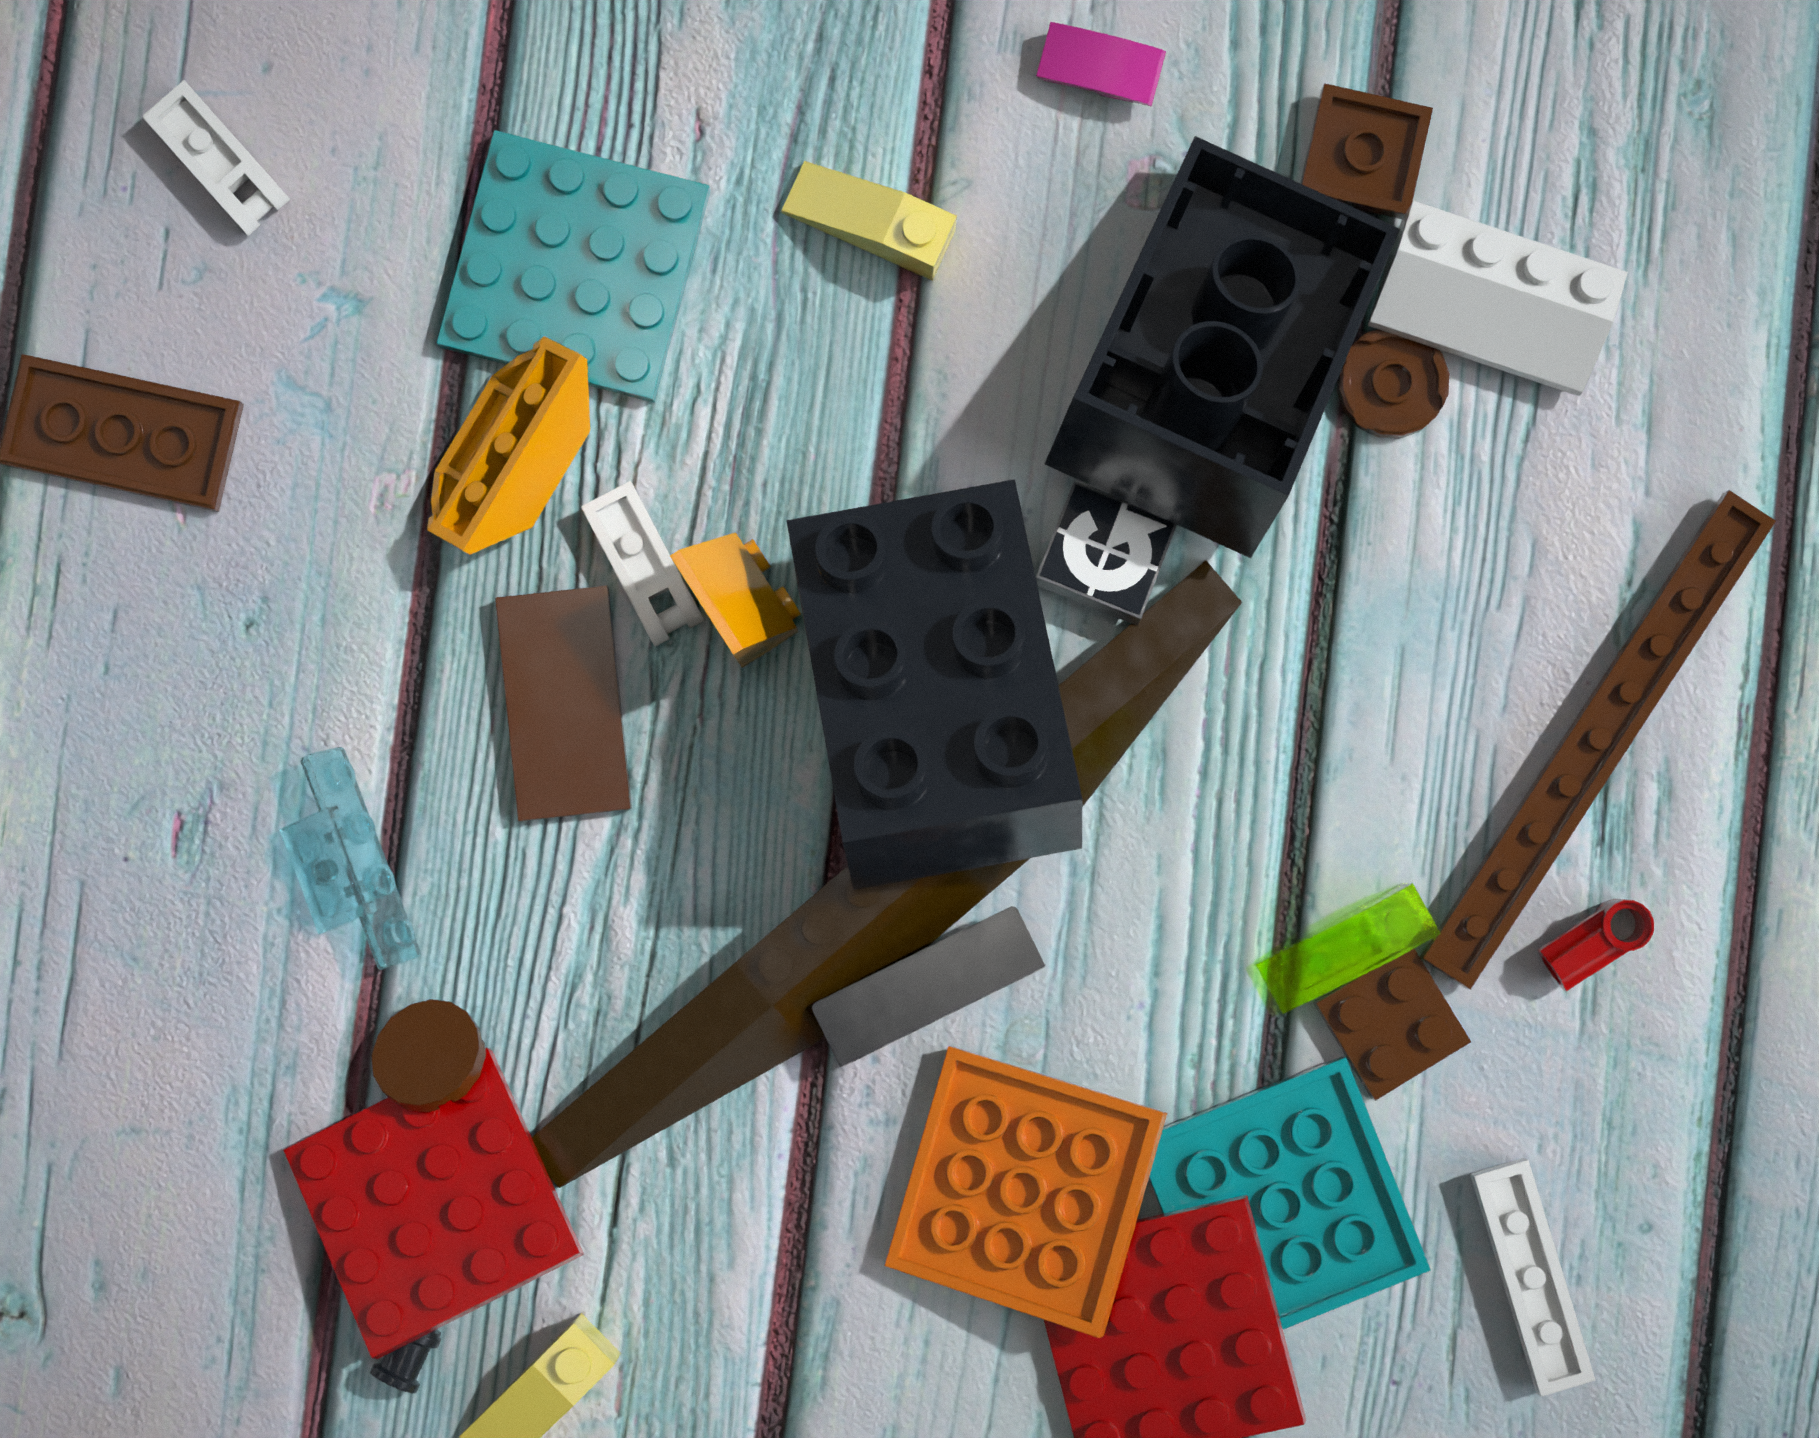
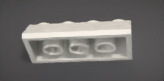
M1413 200L1398 226L1400 231L1388 257L1368 326L1580 396L1584 391L1613 325L1628 272Z

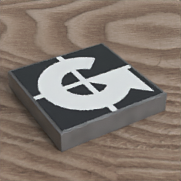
M1074 481L1036 575L1037 586L1138 626L1177 525L1126 501Z

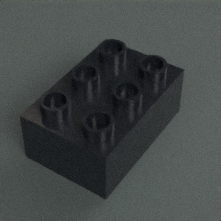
M1015 479L786 520L842 841L853 890L1082 849V794Z

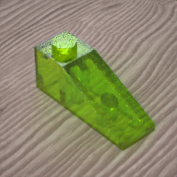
M1401 883L1257 962L1255 966L1280 1012L1284 1014L1391 962L1441 933L1414 884Z

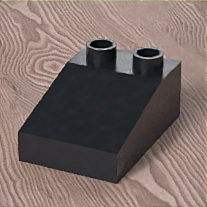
M1195 136L1072 398L1044 464L1251 558L1291 492L1400 228Z

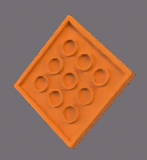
M948 1046L884 1266L1097 1338L1103 1337L1167 1113L960 1048Z

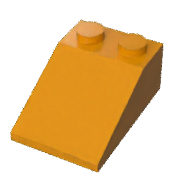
M734 532L679 549L670 555L742 668L798 633V629L792 620L801 615L783 586L773 591L762 573L771 566L753 539L743 544L737 533Z

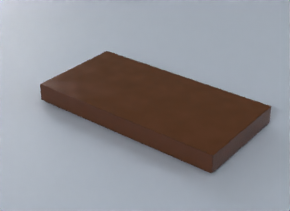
M21 354L0 443V464L219 512L244 404L238 400Z
M606 585L495 598L518 821L632 809L609 587Z

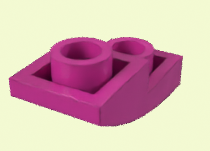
M1050 22L1036 76L1043 81L1094 91L1103 97L1152 107L1166 51L1128 39Z

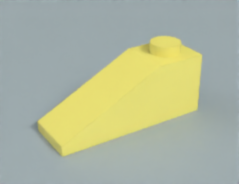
M807 161L803 162L781 210L783 214L932 281L956 231L957 215L905 192Z
M581 1313L459 1437L541 1438L615 1365L621 1352Z

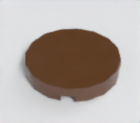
M1377 329L1364 334L1351 346L1337 379L1336 392L1343 412L1359 429L1379 438L1400 439L1420 432L1438 416L1449 395L1450 373L1443 354L1439 349Z
M429 999L410 1004L392 1016L380 1031L371 1055L373 1076L382 1092L390 1100L406 1110L427 1113L439 1110V1105H443L450 1100L456 1102L468 1093L480 1077L486 1052L480 1029L467 1011L449 1001Z

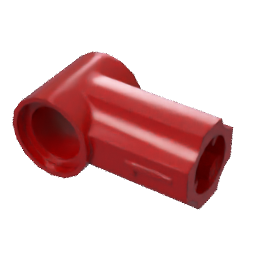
M1611 899L1603 902L1596 909L1595 913L1537 949L1551 976L1564 991H1568L1625 953L1644 947L1651 940L1654 933V919L1651 912L1637 901ZM1625 908L1633 914L1635 929L1628 938L1618 940L1611 931V920L1617 911Z

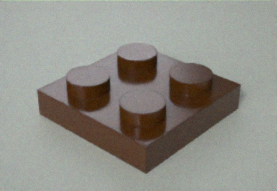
M1324 83L1320 92L1300 184L1358 210L1403 219L1413 202L1433 108Z
M1408 944L1313 1002L1369 1096L1375 1101L1471 1043V1040L1413 945Z

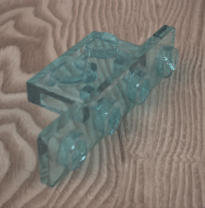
M337 747L302 757L300 762L319 811L279 830L318 935L335 930L359 919L378 969L383 970L420 957L421 951L415 938L414 928L406 914L395 884L394 875L388 866L375 831L374 822L368 813L356 781L355 771L349 762L345 749Z

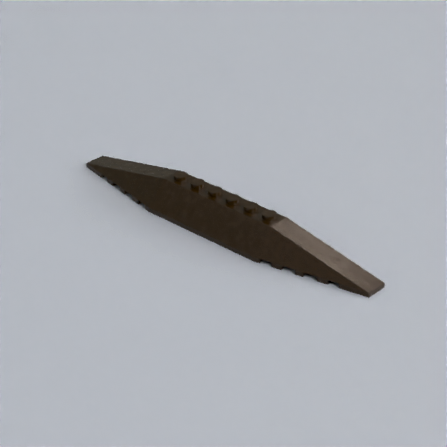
M1206 560L1144 612L1138 626L1131 623L1059 685L1082 794V807L1242 604L1238 596ZM1030 858L853 890L847 866L532 1137L549 1177L561 1188L810 1048L824 1036L812 1010L815 1002L927 948Z

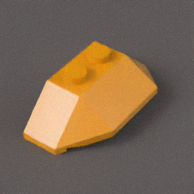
M543 336L533 344L532 350L517 356L491 376L435 469L431 495L432 516L429 517L427 526L429 532L471 555L534 526L590 432L588 363L584 356Z

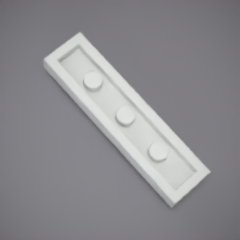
M1521 1158L1471 1173V1180L1536 1393L1542 1397L1596 1381L1529 1160Z

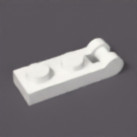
M185 80L142 116L248 236L261 226L258 220L273 207L279 210L290 201V198ZM250 179L259 190L244 203H241L233 193Z
M631 481L581 506L655 647L670 639L668 633L686 624L689 628H692L705 621ZM669 590L676 605L657 614L650 600Z

